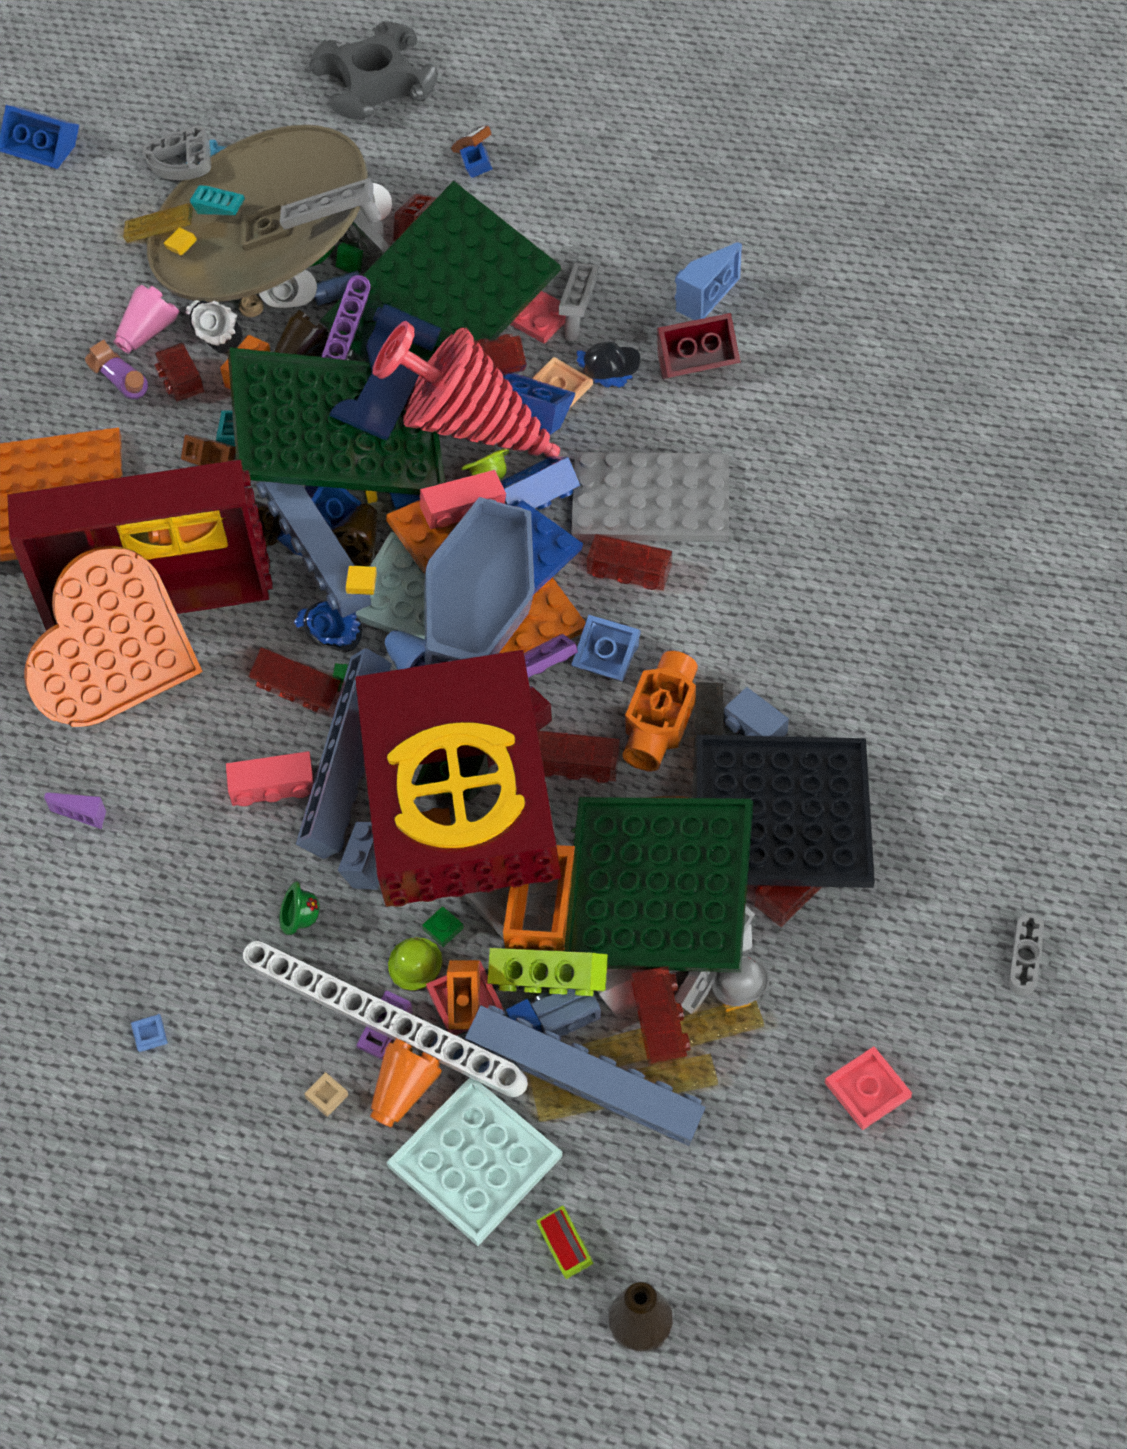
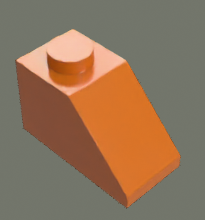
M479 960L449 961L447 969L448 1029H469L479 1010Z

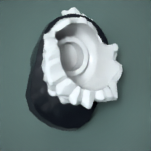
M195 300L190 306L186 307V314L190 315V325L196 336L205 341L218 353L226 354L230 347L237 348L241 343L243 332L236 321L237 314L232 312L230 307H226L216 301L206 302L204 300Z

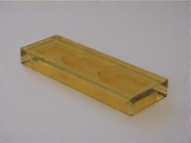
M190 203L127 220L125 221L123 238L126 243L176 230L179 227L190 226L192 224L193 208Z

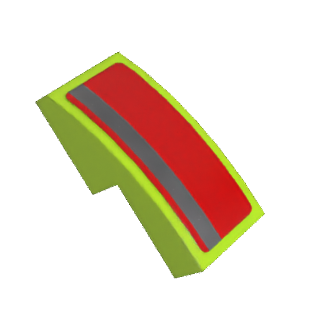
M564 1205L536 1220L565 1279L594 1264Z

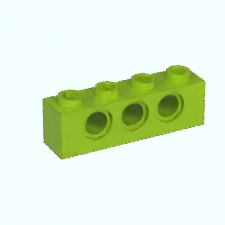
M490 948L487 984L499 985V991L516 992L517 986H524V992L542 993V987L550 988L549 994L567 995L568 989H575V995L593 996L594 990L605 991L608 954ZM546 968H548V975H547V977H546V974H545ZM572 969H574V976H573V978H571V971H572Z

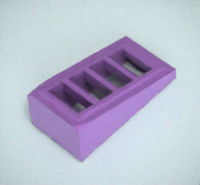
M45 793L44 799L50 811L102 829L106 809L100 797Z
M385 991L381 1000L410 1014L413 1013L410 1001L390 991ZM387 1012L382 1013L378 1017V1023L384 1021L382 1018L387 1016ZM366 1027L356 1046L383 1060L387 1044L389 1042L394 1043L395 1040ZM370 1037L383 1042L382 1046L369 1041Z

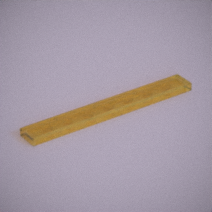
M755 1000L750 1004L738 1007L722 1005L581 1045L589 1050L588 1054L599 1058L601 1055L606 1056L617 1063L616 1067H621L764 1027V1021ZM527 1073L533 1091L553 1086V1084Z

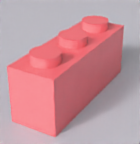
M492 470L420 489V507L430 530L438 527L443 528L460 522L479 497L505 504L506 492L496 471Z
M310 751L226 763L228 793L232 806H249L252 803L262 801L277 802L282 798L289 797L304 798L311 794L314 783V771Z

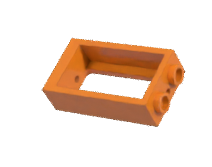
M557 845L561 878L558 879L551 932L523 930L529 884H524L517 888L510 887L503 929L505 949L564 951L575 846Z

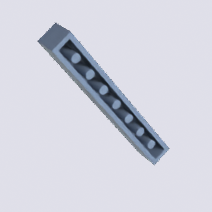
M256 481V487L262 498L266 497L269 501L267 504L274 517L278 515L280 518L279 524L285 535L290 534L292 537L291 543L296 553L301 552L304 556L302 559L308 572L313 571L316 575L314 579L320 591L325 590L328 594L326 597L332 610L337 609L342 618L372 605L370 595L346 593L349 566L354 565L304 487L296 484Z
M367 648L350 658L296 841L297 846L322 859L338 853L344 845L343 836L351 820L350 811L358 795L357 786L359 779L365 771L355 677L390 671L392 666L391 662Z
M480 1005L465 1037L466 1041L513 1063L524 1072L687 1146L690 1145L706 1108L700 1105V1099L690 1094L678 1095L672 1092L673 1088L670 1085L661 1081H656L655 1084L644 1079L645 1075L635 1069L628 1068L625 1071L616 1067L617 1063L606 1056L601 1055L599 1058L588 1054L589 1050L577 1043H572L571 1046L560 1041L561 1037L553 1032L545 1030L544 1033L534 1030L530 1022L521 1018H517L516 1021L505 1016L506 1013L495 1006L489 1005L486 1008Z

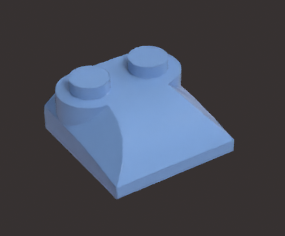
M588 614L577 647L578 653L575 654L571 666L623 682L633 654L639 647L641 631Z

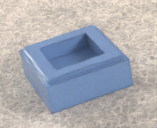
M160 1014L131 1022L138 1052L168 1044Z

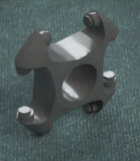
M382 21L381 24L374 27L375 36L363 41L339 47L335 40H323L310 60V70L316 76L335 75L349 90L348 93L330 96L329 103L335 113L347 118L365 120L366 117L374 114L373 106L382 102L411 95L413 101H424L430 95L438 78L437 68L432 64H426L422 69H415L399 52L417 44V36L412 28L396 22Z

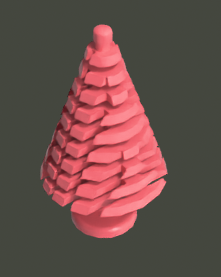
M404 321L400 323L387 338L375 360L373 374L380 379H384L390 376L402 364L419 375L412 390L413 393L406 403V412L403 415V422L406 427L415 429L420 427L421 430L435 431L437 434L445 436L451 434L454 438L459 439L467 437L469 441L477 443L478 441H483L482 443L492 446L497 443V447L510 449L513 445V451L523 452L528 450L529 454L539 456L541 453H544L546 457L558 456L560 454V447L553 442H549L550 434L545 428L540 430V421L536 416L531 417L532 412L526 404H522L519 394L512 391V385L507 379L503 378L498 367H493V361L484 353L480 344L476 340L474 341L473 335L467 328H460L454 335L451 334L432 355L428 363L409 351L415 332L414 326L409 322Z

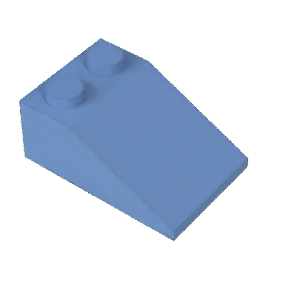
M734 243L694 260L684 270L678 272L675 278L677 312L693 320L705 318L740 279L741 243Z

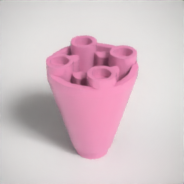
M143 285L138 286L133 292L115 334V345L122 351L130 354L132 350H137L177 319L180 311L173 304L166 303L162 299V293L155 287L151 286L148 289Z

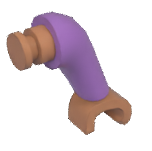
M104 339L89 349L90 353L85 357V362L94 373L97 374L101 371L128 399L137 400L146 394L148 389L146 378L131 365L120 359L121 357L108 346Z

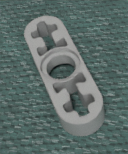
M1032 913L1023 914L1017 921L1009 974L1010 989L1022 996L1029 995L1034 991L1038 981L1044 923L1039 916ZM1027 924H1032V928L1034 929L1031 935V940L1025 939L1027 934ZM1023 948L1030 949L1035 957L1032 960H1024L1019 956L1018 951ZM1022 969H1028L1026 985L1020 984L1019 978Z

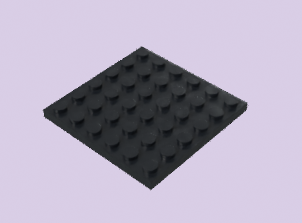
M739 735L696 736V798L752 799L753 811L747 885L874 888L875 876L866 738Z

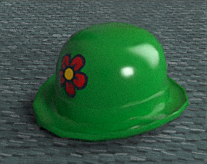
M295 881L289 887L280 908L279 923L285 935H293L298 928H309L316 922L319 915L320 905L318 898L314 893L301 889L298 881Z

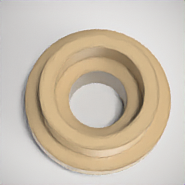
M257 295L242 298L239 304L240 313L246 317L258 316L264 309L263 302Z

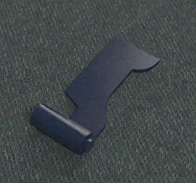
M385 304L383 308L378 307L373 321L377 323L367 343L372 373L358 400L348 399L341 401L331 410L329 416L387 441L419 375L400 364L390 376L380 379L373 374L375 360L387 338L404 321L409 322L415 328L412 343L431 352L438 340L441 328Z

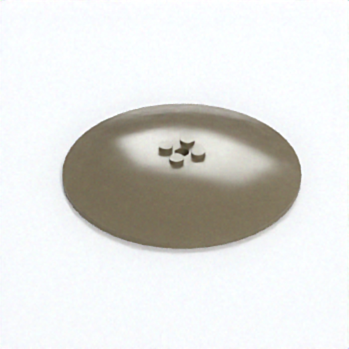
M292 125L251 135L211 156L210 171L198 178L182 180L170 193L155 216L147 242V258L154 276L169 292L188 300H204L206 302H222L245 298L271 289L293 278L319 260L339 241L356 218L360 206L285 230L280 224L281 206L367 179V166L361 151L349 137L334 129L317 125ZM199 185L242 194L245 197L236 215L197 214L190 203V199ZM179 227L193 233L197 238V241L182 256L168 250L163 244Z

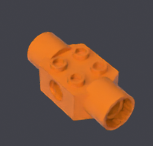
M667 651L662 654L657 669L644 670L625 714V733L629 736L622 755L624 760L634 768L647 772L656 771L660 767L666 750L678 748L696 700V685L693 683V680L698 670V665L689 655L679 651Z

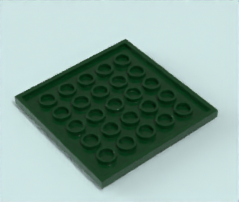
M579 797L564 951L608 954L607 969L741 973L753 811L752 799Z

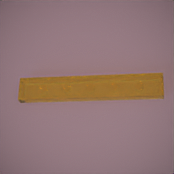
M711 1053L635 1069L644 1074V1079L654 1084L656 1081H661L670 1085L674 1093L718 1085ZM557 1086L533 1091L539 1122L605 1109Z

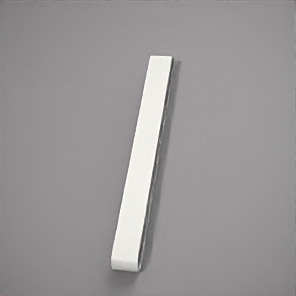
M251 942L244 949L243 959L247 965L260 975L384 1036L393 1040L396 1038L411 1045V1049L421 1054L423 1052L438 1059L440 1063L507 1096L517 1097L523 1094L527 1088L528 1083L525 1074L513 1063L263 942ZM265 953L262 961L257 963L258 957ZM289 965L288 970L280 975L282 968ZM309 977H313L312 982L308 986H304L305 981ZM337 988L336 995L328 999L329 993ZM362 1000L359 1009L353 1011L354 1004ZM387 1012L385 1020L378 1023V1017L382 1013ZM412 1024L411 1031L406 1035H402L403 1029L407 1025ZM438 1036L437 1043L433 1047L428 1048L429 1040ZM459 1049H464L461 1058L453 1060L454 1053ZM490 1061L489 1068L485 1072L479 1073L480 1065ZM511 1074H516L513 1084L505 1086V1079Z

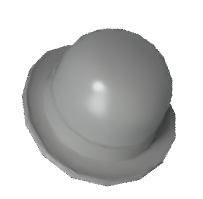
M742 956L741 973L720 972L716 981L712 984V992L717 1000L725 1005L738 1007L750 1004L766 991L769 984L768 972L763 964L756 959Z

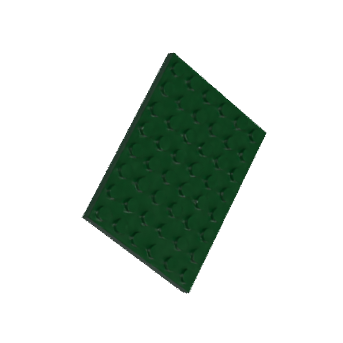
M453 180L363 275L370 282V291L350 349L365 362H370L367 343L377 323L373 321L378 307L383 308L385 304H388L441 328L440 335L432 352L413 343L409 348L410 352L427 363L440 345L460 328H467L473 335L474 341L476 340L485 351L562 270L561 266ZM354 290L357 293H362L360 290ZM342 298L319 321L329 332H331ZM351 310L346 311L349 314H355V312ZM339 331L341 335H348L344 331Z
M229 348L228 364L236 460L241 459L243 470H249L251 481L420 495V489L445 483L439 434L435 431L421 430L420 427L417 429L406 427L403 422L406 404L387 441L329 416L331 410L341 401L348 399L358 400L372 373L370 362Z

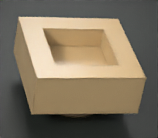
M325 1072L304 1095L310 1103L328 1117L347 1098L348 1092Z

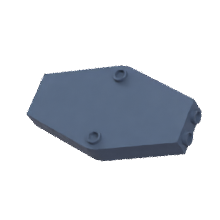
M479 497L429 559L424 580L425 665L498 654L529 614L535 590L531 511Z

